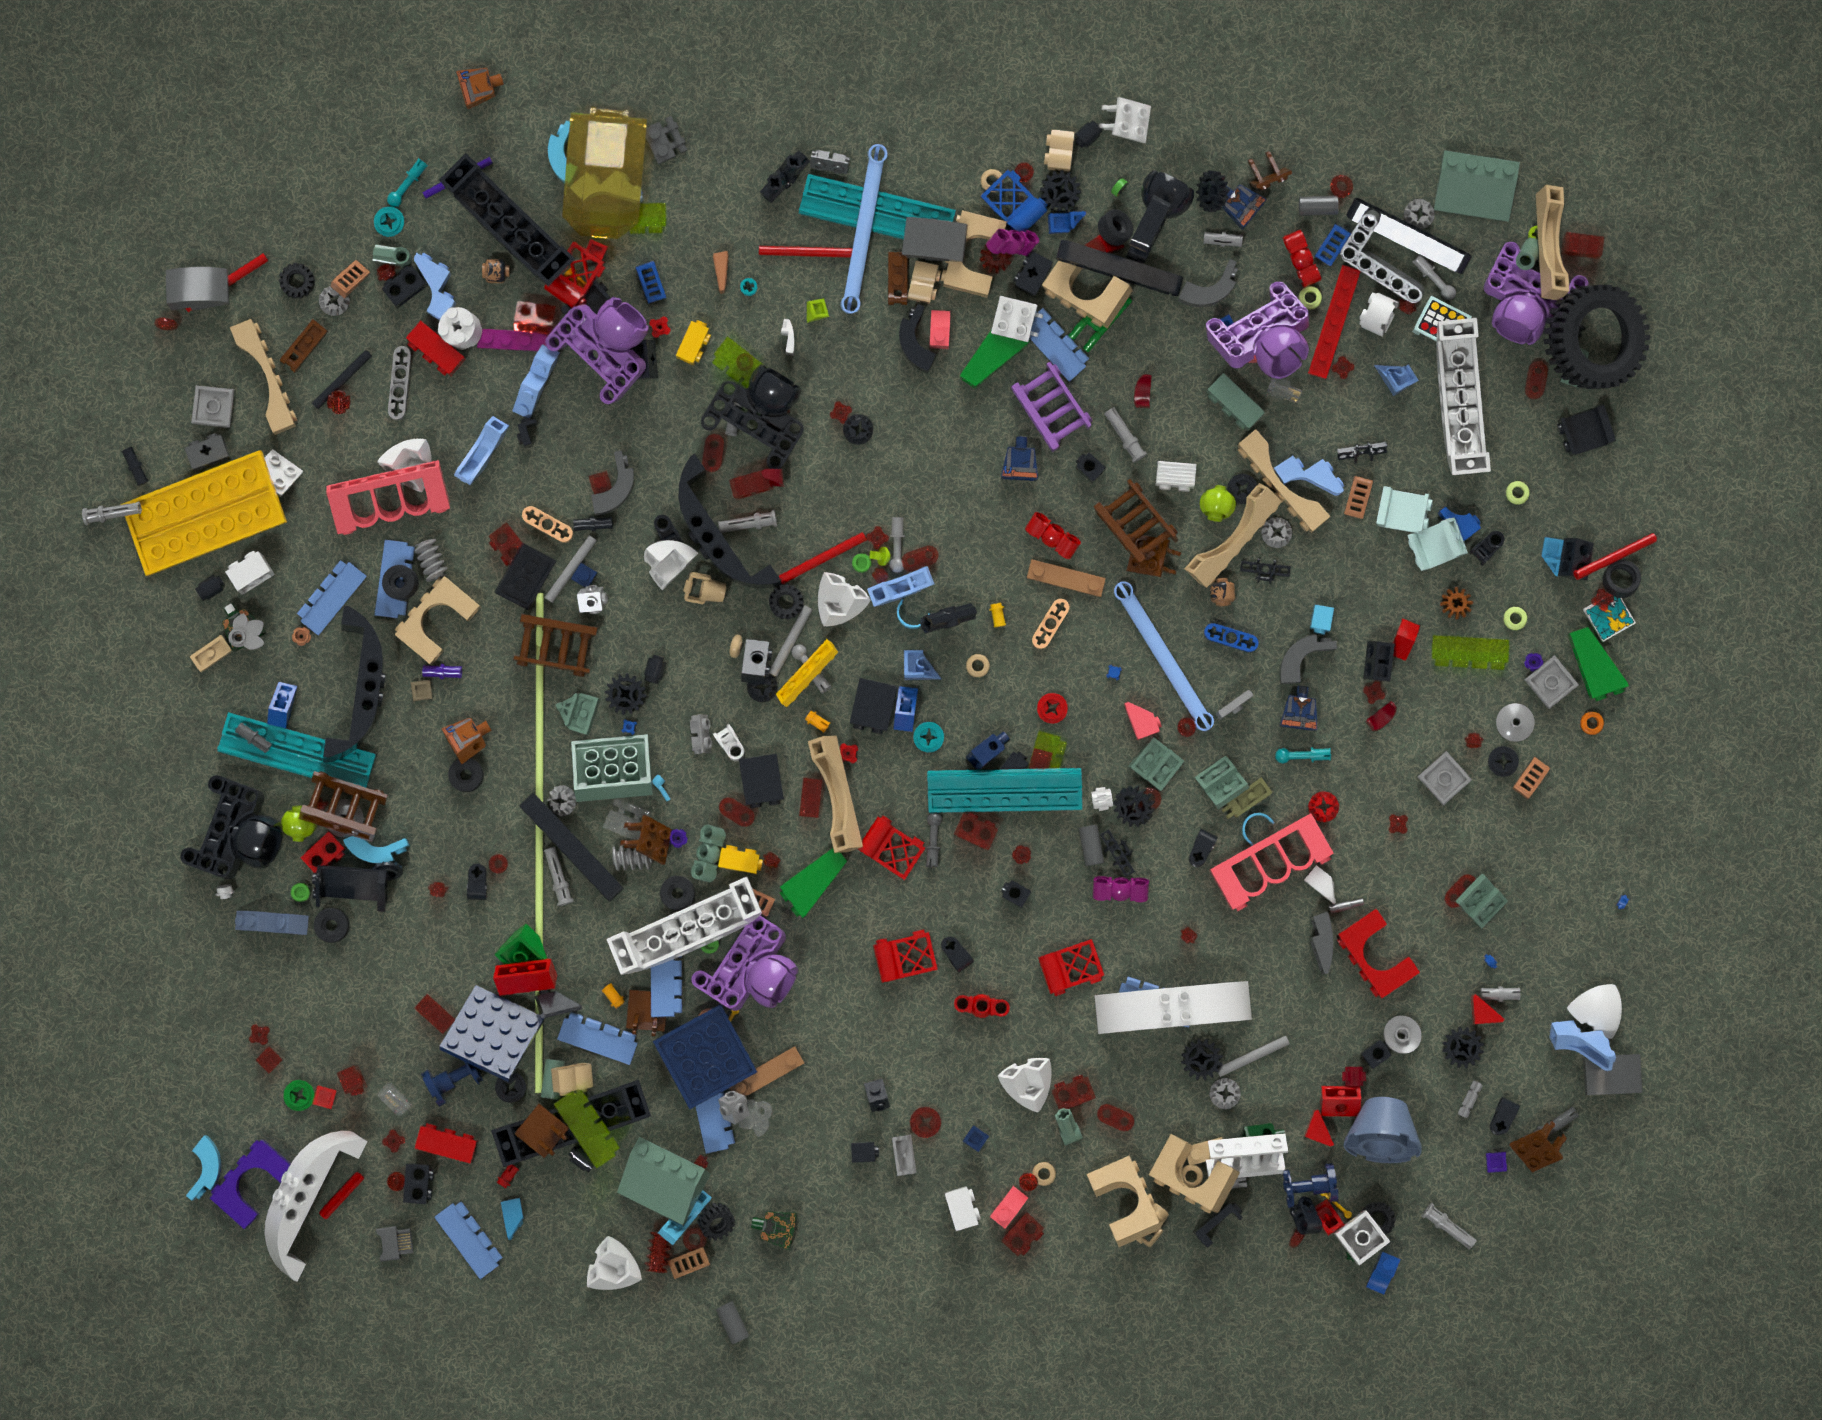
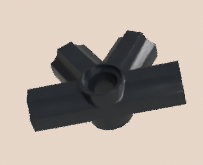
M799 150L793 156L789 155L776 172L769 176L767 179L768 183L760 191V194L772 204L785 189L787 190L791 187V183L793 184L797 180V176L810 163V160Z
M971 603L958 607H948L939 610V612L923 616L920 625L925 634L943 628H951L960 625V623L976 619L977 610Z

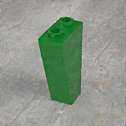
M990 331L959 378L976 389L1029 345L1030 340L1025 342L993 334Z
M1589 627L1569 633L1568 638L1590 700L1595 698L1596 701L1607 698L1606 694L1613 692L1614 695L1625 692L1624 688L1629 686L1628 682Z
M833 848L780 886L782 890L779 892L785 902L789 900L792 903L793 907H791V910L796 917L801 916L804 918L807 916L846 865L847 861L841 853H834Z

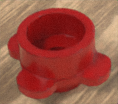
M663 316L661 319H652L649 324L653 329L652 335L657 338L660 335H668L671 330L667 325L668 319Z
M841 744L839 748L842 761L855 763L857 761V745Z

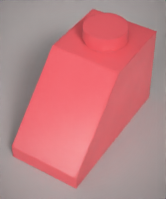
M931 310L930 348L949 349L950 311Z
M1130 702L1124 704L1137 740L1160 732L1159 728L1162 726L1158 716L1154 717L1153 713Z
M1013 1186L990 1217L1005 1229L1022 1208L1028 1197Z

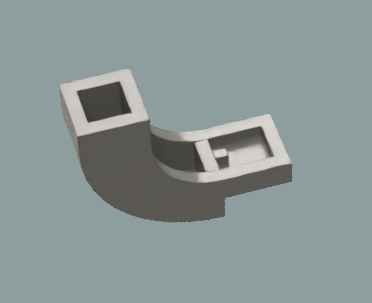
M1230 259L1221 279L1213 286L1200 287L1186 281L1178 301L1192 307H1209L1221 302L1231 293L1236 284L1230 278L1234 279L1238 268L1235 265L1237 262Z
M622 450L614 452L618 470L616 484L607 492L591 495L596 516L618 509L625 503L633 489L634 469L625 468L629 464L627 455H623Z
M1311 635L1293 644L1281 662L1280 684L1300 683V664L1302 659L1311 652L1336 650V641H1332L1331 638L1320 639V642H1317V635Z

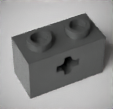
M212 434L207 436L205 441L199 442V440L188 444L189 446L185 448L192 470L198 471L231 459L224 438L221 435ZM206 447L210 449L208 456L203 453Z

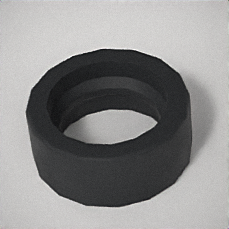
M1618 560L1610 564L1603 575L1605 590L1616 598L1631 596L1641 582V573L1638 567L1627 560ZM1617 569L1627 571L1633 579L1632 585L1627 589L1617 587L1611 580L1612 572Z

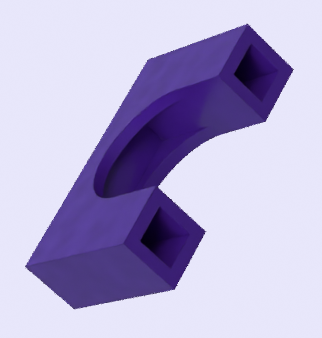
M256 1140L249 1148L251 1152L247 1157L243 1155L236 1163L239 1166L234 1171L231 1169L224 1176L225 1181L221 1186L217 1184L211 1191L213 1195L210 1199L243 1229H247L259 1213L245 1202L240 1195L239 1182L242 1175L249 1169L262 1168L281 1183L283 1174L291 1165L265 1140L260 1142Z

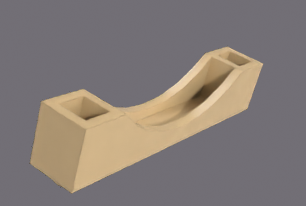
M1545 185L1536 194L1541 298L1560 300L1569 292V277L1562 264L1559 248L1564 191L1563 187Z
M252 319L230 327L237 346L252 355L259 362L266 375L269 386V403L266 418L272 432L276 435L296 427L294 421H297V417L293 410H289L287 404L290 403L286 392L282 393L280 386H283L279 375L275 376L273 369L276 366L272 357L268 358L266 351L269 349L265 340L261 341L259 334L262 332L258 323H254Z
M1256 429L1238 444V453L1244 459L1248 458L1250 460V467L1255 473H1261L1264 477L1262 481L1268 488L1272 486L1276 491L1275 495L1289 506L1287 510L1293 517L1297 516L1301 522L1299 524L1306 532L1309 530L1312 533L1330 518V515L1318 502L1296 495L1279 480L1271 465L1268 442Z
M1259 483L1247 496L1243 517L1232 535L1215 549L1197 554L1185 567V570L1199 584L1207 588L1215 581L1219 573L1228 566L1232 558L1239 554L1246 542L1252 539L1253 534L1265 524L1266 519L1278 509L1282 501L1268 487Z
M822 736L808 741L812 760L820 770L831 798L833 820L830 836L834 853L850 852L862 848L863 844L837 736Z

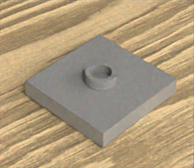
M196 385L191 423L230 428L235 390Z
M1555 655L1524 679L1548 709L1579 685Z
M1247 690L1219 710L1216 716L1221 720L1231 712L1236 714L1243 709L1242 704L1254 695L1250 690Z
M1447 751L1418 776L1420 781L1442 805H1445L1472 780Z

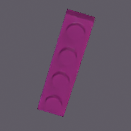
M482 329V335L478 341L477 348L538 352L542 345L546 346V338L551 332Z

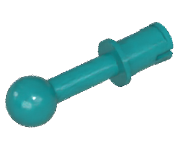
M420 158L417 159L409 171H406L408 176L397 191L391 192L388 195L387 202L390 206L398 207L402 203V195L414 180L419 181V176L428 167Z
M1311 747V751L1289 752L1287 749L1281 748L1277 750L1275 758L1282 764L1287 763L1290 759H1311L1312 763L1317 760L1331 761V748L1314 749Z

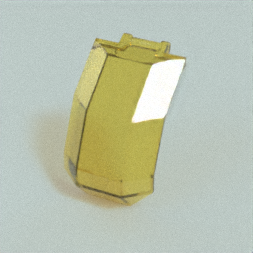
M591 106L590 114L571 112L562 217L580 236L619 239L639 222L647 119L628 117L629 110H605Z

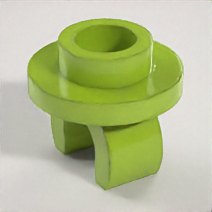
M881 547L878 552L870 551L869 558L878 560L877 562L880 566H885L890 560V552L886 547Z

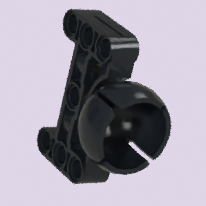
M1152 170L1143 181L1141 196L1147 209L1129 244L1131 247L1126 256V259L1141 264L1145 263L1166 219L1176 218L1185 213L1194 199V190L1187 187V184L1166 173H1158L1156 170Z
M761 364L751 374L748 388L734 379H726L722 382L702 415L701 425L705 430L711 431L718 426L721 419L727 421L772 448L767 456V465L770 469H780L804 431L803 422L787 412L798 402L802 389L798 385H794L792 380L781 373ZM732 384L735 390L732 393H728L724 390V386ZM717 400H722L725 403V407L717 409L714 403ZM734 402H736V403H738L739 405L743 406V407L746 408L747 410H745V409H743L742 407L738 406V405L735 404ZM711 416L715 419V423L707 425L704 419ZM755 420L758 426L751 429L747 426V422ZM767 422H769V423L773 424L774 426L778 427L780 430H778L777 428H775V427H773L772 425L768 424ZM791 424H799L800 430L792 432L790 430ZM788 440L791 445L788 448H782L780 442ZM778 456L781 461L779 464L774 465L770 462V458Z
M218 775L212 776L208 781V788L212 792L221 795L200 851L189 847L185 848L180 855L181 861L186 865L228 880L236 876L241 860L253 868H267L269 863L274 861L280 850L283 833L281 832L283 830L282 824L271 816L259 815L265 799L261 791ZM222 781L221 788L217 789L218 782ZM238 787L239 792L234 796V790ZM255 793L256 798L251 802L250 798ZM224 823L225 829L221 832L220 826ZM194 853V859L190 862L189 857ZM211 859V865L207 868L206 863ZM228 866L227 873L223 874V868Z

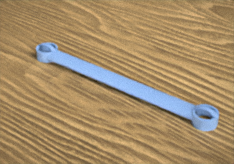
M875 144L868 150L869 161L845 294L840 302L841 309L848 314L857 312L860 308V290L883 163L887 158V150L881 144ZM874 147H876L873 159L871 156V151ZM881 148L884 151V158L878 161V154ZM847 297H849L846 310L844 306V301ZM854 298L857 301V307L854 311H851V303Z
M1128 582L1118 583L1114 588L1115 597L1123 604L1190 712L1196 728L1200 731L1211 729L1214 724L1213 716L1206 711L1134 595L1131 584ZM1122 584H1125L1129 587L1130 596L1128 595L1126 589ZM1118 586L1123 592L1125 598H1120L1117 595L1116 589ZM1203 714H1206L1210 718L1211 725L1208 724ZM1198 717L1201 718L1204 725L1206 726V729H1202L1198 726Z

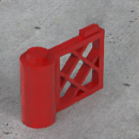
M572 242L567 250L572 255L576 248L581 252L582 257L581 260L571 263L572 276L566 277L561 274L550 286H544V290L571 308L586 304L587 300L585 298L596 277H601L606 268L603 266L604 261L576 242ZM594 260L598 263L594 271H588L586 261ZM583 262L585 273L576 274L574 264ZM586 276L587 283L584 288L578 285L577 277Z
M877 816L862 839L863 847L858 850L905 880L925 850V847H923L924 842L915 836L911 839L890 825L892 821L887 817L882 816L880 818ZM894 833L901 836L903 845L892 847L890 839ZM914 845L919 848V851L915 856L908 857L906 846ZM903 847L905 858L894 860L892 849ZM890 850L892 861L883 862L878 857L882 851ZM906 860L907 869L904 874H901L897 871L895 862Z
M923 929L912 932L913 936L893 941H887V938L876 940V945H873L882 983L938 970L929 932L925 933ZM923 937L926 938L927 942L924 951L914 946L916 941ZM904 942L910 946L905 956L898 952L896 944ZM912 948L921 953L916 963L907 958ZM924 955L931 959L932 967L925 969L919 965ZM905 960L915 965L911 972L903 974L902 964Z
M1092 939L1038 957L1050 994L1054 993L1055 996L1066 993L1065 989L1087 981H1090V984L1102 981L1101 977L1105 976ZM1089 944L1091 954L1089 958L1080 955L1079 952L1082 946ZM1069 952L1075 955L1071 964L1063 961L1062 953ZM1077 957L1087 961L1083 971L1073 966ZM1088 964L1096 965L1099 974L1092 976L1086 973ZM1071 969L1081 973L1078 981L1072 983L1068 976Z

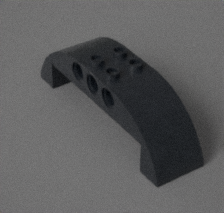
M466 153L439 179L441 184L461 206L545 285L550 286L575 260L562 245L559 246L481 171L480 166Z
M694 453L690 456L682 471L678 494L680 509L690 529L688 533L695 545L697 543L700 544L701 548L699 550L705 560L710 559L713 565L725 577L735 583L752 588L778 587L782 584L781 579L770 564L752 577L749 575L689 487L707 474L704 466ZM696 520H701L702 525L699 527H694L693 522ZM706 536L713 537L710 543L703 541ZM718 551L724 553L723 557L720 559L714 557L715 553Z
M345 605L341 631L364 635L349 740L326 738L323 762L325 763L333 762L349 755L365 741L373 727L377 707L382 706L383 693L380 692V688H384L386 674L382 673V647L374 628L358 611ZM374 667L377 669V671L371 673L368 671V669ZM372 686L375 690L369 692L365 688ZM370 705L372 709L364 710L363 706Z
M636 1080L550 1110L551 1114L569 1127L565 1133L566 1141L561 1138L552 1150L554 1151L651 1117L640 1081ZM526 1119L491 1130L503 1167L540 1155L515 1135Z

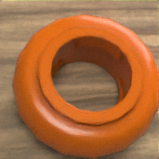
M1589 711L1582 716L1580 726L1586 734L1596 735L1603 729L1604 720L1599 713ZM1591 717L1597 720V727L1594 729L1587 726V719Z

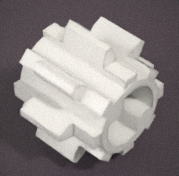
M1101 787L1091 792L1094 809L1099 808V811H1103L1113 806L1110 789L1105 790V787Z

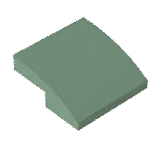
M1151 736L1129 767L1159 791H1162L1184 760L1155 737Z
M1224 756L1195 777L1217 809H1220L1250 788L1227 756Z
M1483 874L1456 900V903L1481 929L1508 902L1503 894Z

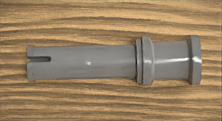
M1115 407L1104 413L1124 443V450L1127 449L1131 455L1132 462L1135 463L1145 457L1147 452L1143 451L1139 445L1138 438L1133 437Z
M140 502L106 508L101 505L98 508L89 510L83 508L82 518L85 525L98 521L104 523L110 518L141 514L142 507Z
M771 510V512L762 514L757 512L754 516L718 521L722 534L754 527L756 529H762V527L771 525L777 527L775 510Z
M556 847L544 850L554 882L552 889L556 892L558 899L557 906L574 902L568 889L569 883L565 882Z
M1433 1203L1428 1205L1421 1216L1434 1223L1436 1228L1446 1231L1469 1250L1477 1241L1448 1219L1446 1213L1436 1209Z

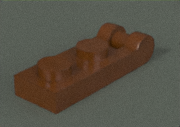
M888 252V305H894V303L907 305V257L902 255V252ZM894 291H902V296H894Z
M312 319L281 357L280 362L290 366V370L296 373L328 331ZM294 353L298 356L296 361L291 358Z

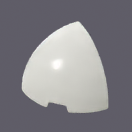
M410 439L387 450L377 462L386 472L431 462V451L426 439ZM422 478L403 482L405 486L419 492H423L425 488Z
M666 540L654 543L646 548L644 560L651 566L649 571L651 577L661 590H664L692 562L698 552L684 543Z
M824 572L818 592V609L823 626H834L847 622L865 609L871 599L858 585L851 586L847 584L842 576Z
M1607 984L1592 988L1578 996L1567 1007L1568 1011L1581 1024L1587 1023L1593 1028V1031L1602 1030L1606 1038L1612 1039L1619 1027L1622 1013L1621 998L1615 985Z
M1031 1058L1027 1060V1064L1020 1066L1013 1064L1004 1069L998 1075V1078L1006 1092L1022 1106L1039 1112L1046 1101L1050 1089V1059Z
M610 1236L606 1237L595 1251L597 1254L595 1264L589 1266L587 1287L612 1290L624 1288L642 1280L639 1267L627 1248Z

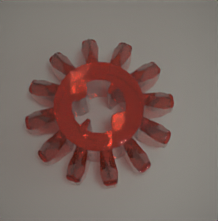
M985 245L987 251L981 250L980 252L984 255L980 257V261L985 262L982 267L990 266L988 269L989 273L992 272L993 268H995L996 274H999V268L1006 271L1005 265L1011 264V261L1007 259L1012 258V254H1002L1000 252V260L993 261L991 255L995 256V254Z

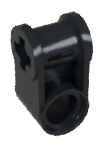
M658 515L654 520V526L660 536V540H673L683 543L670 518L666 515ZM660 519L668 521V526L665 529H660L657 526Z
M1499 531L1491 532L1469 553L1473 554L1480 561V565L1483 566L1504 544V535ZM1492 535H1497L1500 538L1499 545L1491 543L1490 538Z
M1200 829L1189 855V862L1192 866L1201 867L1204 865L1218 836ZM1198 853H1200V858H1202L1203 861L1199 860L1198 862H1195V857H1193V855H1197Z
M473 864L469 868L467 900H487V871L482 864ZM476 867L483 871L479 878H476V874L472 873L473 870H476Z
M946 937L942 940L941 948L958 973L975 962L955 937ZM947 940L949 942L954 941L953 950L946 949Z
M1502 1097L1490 1123L1491 1132L1495 1135L1507 1133L1519 1111L1520 1105ZM1502 1122L1501 1126L1504 1127V1129L1498 1131V1127L1495 1125L1496 1123Z
M1306 1196L1301 1197L1298 1204L1289 1210L1297 1231L1300 1234H1318L1322 1230V1221L1318 1216L1314 1203Z

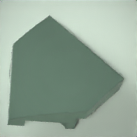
M575 693L569 699L557 703L556 707L565 722V726L569 730L589 736L600 699L583 693Z

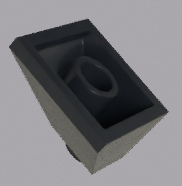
M550 989L539 991L540 995L535 996L541 1018H548L582 1009V1005L556 991L551 992Z

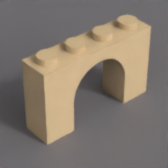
M963 210L961 216L957 215L956 222L968 225L966 242L973 238L989 240L998 229L1005 230L1007 223L1006 221ZM945 261L949 264L947 270H943L941 281H944L943 287L988 298L992 276L970 271L962 262Z
M1058 261L1042 284L1045 294L1052 299L1055 297L1060 299V303L1069 309L1073 307L1081 317L1085 318L1088 316L1096 326H1104L1108 329L1133 292L1131 286L1114 276L1099 297L1092 300H1081L1073 295L1072 287L1082 268Z
M445 576L442 579L439 577L433 584L434 589L430 593L426 592L420 600L422 603L418 608L414 607L408 613L409 618L405 623L402 621L395 629L397 631L395 635L431 666L443 653V650L426 636L423 630L425 614L435 606L446 605L453 608L469 622L481 608L480 605Z
M1171 1134L1149 1174L1155 1178L1153 1182L1162 1187L1165 1184L1170 1187L1169 1191L1178 1196L1180 1193L1185 1195V1200L1194 1205L1196 1202L1201 1204L1200 1209L1209 1214L1211 1211L1219 1213L1240 1172L1223 1162L1217 1161L1204 1184L1196 1188H1189L1183 1181L1182 1167L1193 1145Z
M1130 1156L1087 1174L1096 1197L1117 1188L1130 1189L1139 1197L1138 1206L1131 1215L1109 1224L1118 1247L1160 1230V1222H1162L1159 1212H1154L1152 1207L1155 1203L1151 1194L1147 1195L1144 1190L1147 1188L1144 1178H1139L1137 1174L1140 1171L1136 1161H1131Z

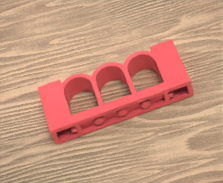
M439 460L326 486V493L337 533L343 535L353 533L356 530V526L361 528L370 527L377 522L379 517L384 521L393 522L400 519L405 511L408 514L419 516L425 514L429 509L431 513H443L450 509V501ZM422 478L427 499L421 505H412L407 502L401 483ZM396 484L401 505L395 511H385L379 505L375 489ZM370 490L375 511L369 517H359L352 509L349 495Z
M1310 813L1209 871L1231 910L1236 908L1237 911H1240L1247 907L1246 902L1250 901L1248 897L1258 896L1265 891L1267 882L1270 884L1282 883L1289 877L1291 869L1293 871L1305 870L1312 865L1313 861L1315 864L1320 862L1322 865L1331 860L1330 855L1334 853ZM1296 830L1309 852V860L1304 866L1293 865L1278 841ZM1271 844H1274L1286 866L1284 876L1278 880L1271 879L1266 875L1255 853ZM1249 856L1262 878L1260 890L1254 893L1248 892L1242 887L1231 866Z

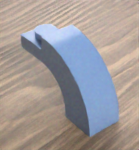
M923 567L902 577L877 584L867 590L875 607L920 592L922 589L934 585V581L929 568Z

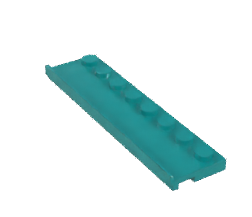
M808 174L799 214L856 228L864 187ZM878 191L871 232L904 240L907 217L953 222L956 210Z
M229 712L217 748L218 752L309 778H312L314 771L325 772L331 777L367 788L376 758L374 753L356 749L339 760L325 763L323 762L324 739L269 725ZM241 722L254 732L258 731L261 737L272 744L268 752L264 753L252 743L248 744L245 738L235 733L236 728Z
M1081 768L941 770L927 772L929 813L1082 810Z

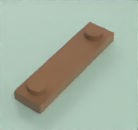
M1031 559L1027 579L1101 597L1106 579Z
M793 1047L756 1068L757 1073L730 1087V1090L743 1094L746 1097L804 1064L796 1047Z

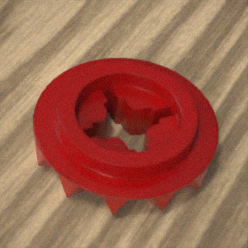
M1056 693L1044 695L1037 704L1038 715L1046 723L1055 724L1062 721L1068 711L1066 700ZM1046 702H1048L1051 705L1059 703V705H1057L1056 707V713L1058 715L1054 714L1053 712L1046 714L1047 710L1049 709L1048 704Z
M1318 792L1309 801V813L1319 822L1331 821L1338 814V800L1330 792ZM1322 798H1324L1325 804L1332 805V807L1326 809V815H1324L1322 809L1316 808L1322 804Z

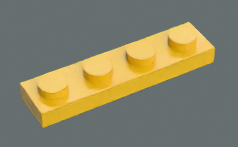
M826 639L776 693L781 704L785 707L794 702L797 696L808 687L809 683L821 673L822 669L834 659L838 651L831 641Z

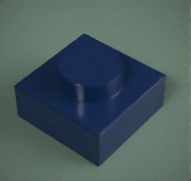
M580 563L571 580L586 588L591 585L597 572Z
M973 1125L963 1139V1142L979 1152L989 1136Z

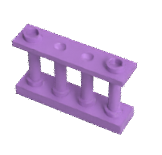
M1048 362L1046 364L1047 372L1025 386H1020L1017 382L1011 386V390L1051 451L1054 452L1059 449L1058 443L1060 440L1082 425L1090 429L1092 419L1087 412L1083 413L1060 378L1061 372L1056 364L1052 365ZM1053 377L1059 386L1037 401L1031 402L1027 397L1029 395L1028 392ZM1064 393L1069 403L1049 416L1041 418L1037 412L1039 408ZM1074 408L1080 418L1056 434L1055 432L1051 433L1048 429L1049 424Z

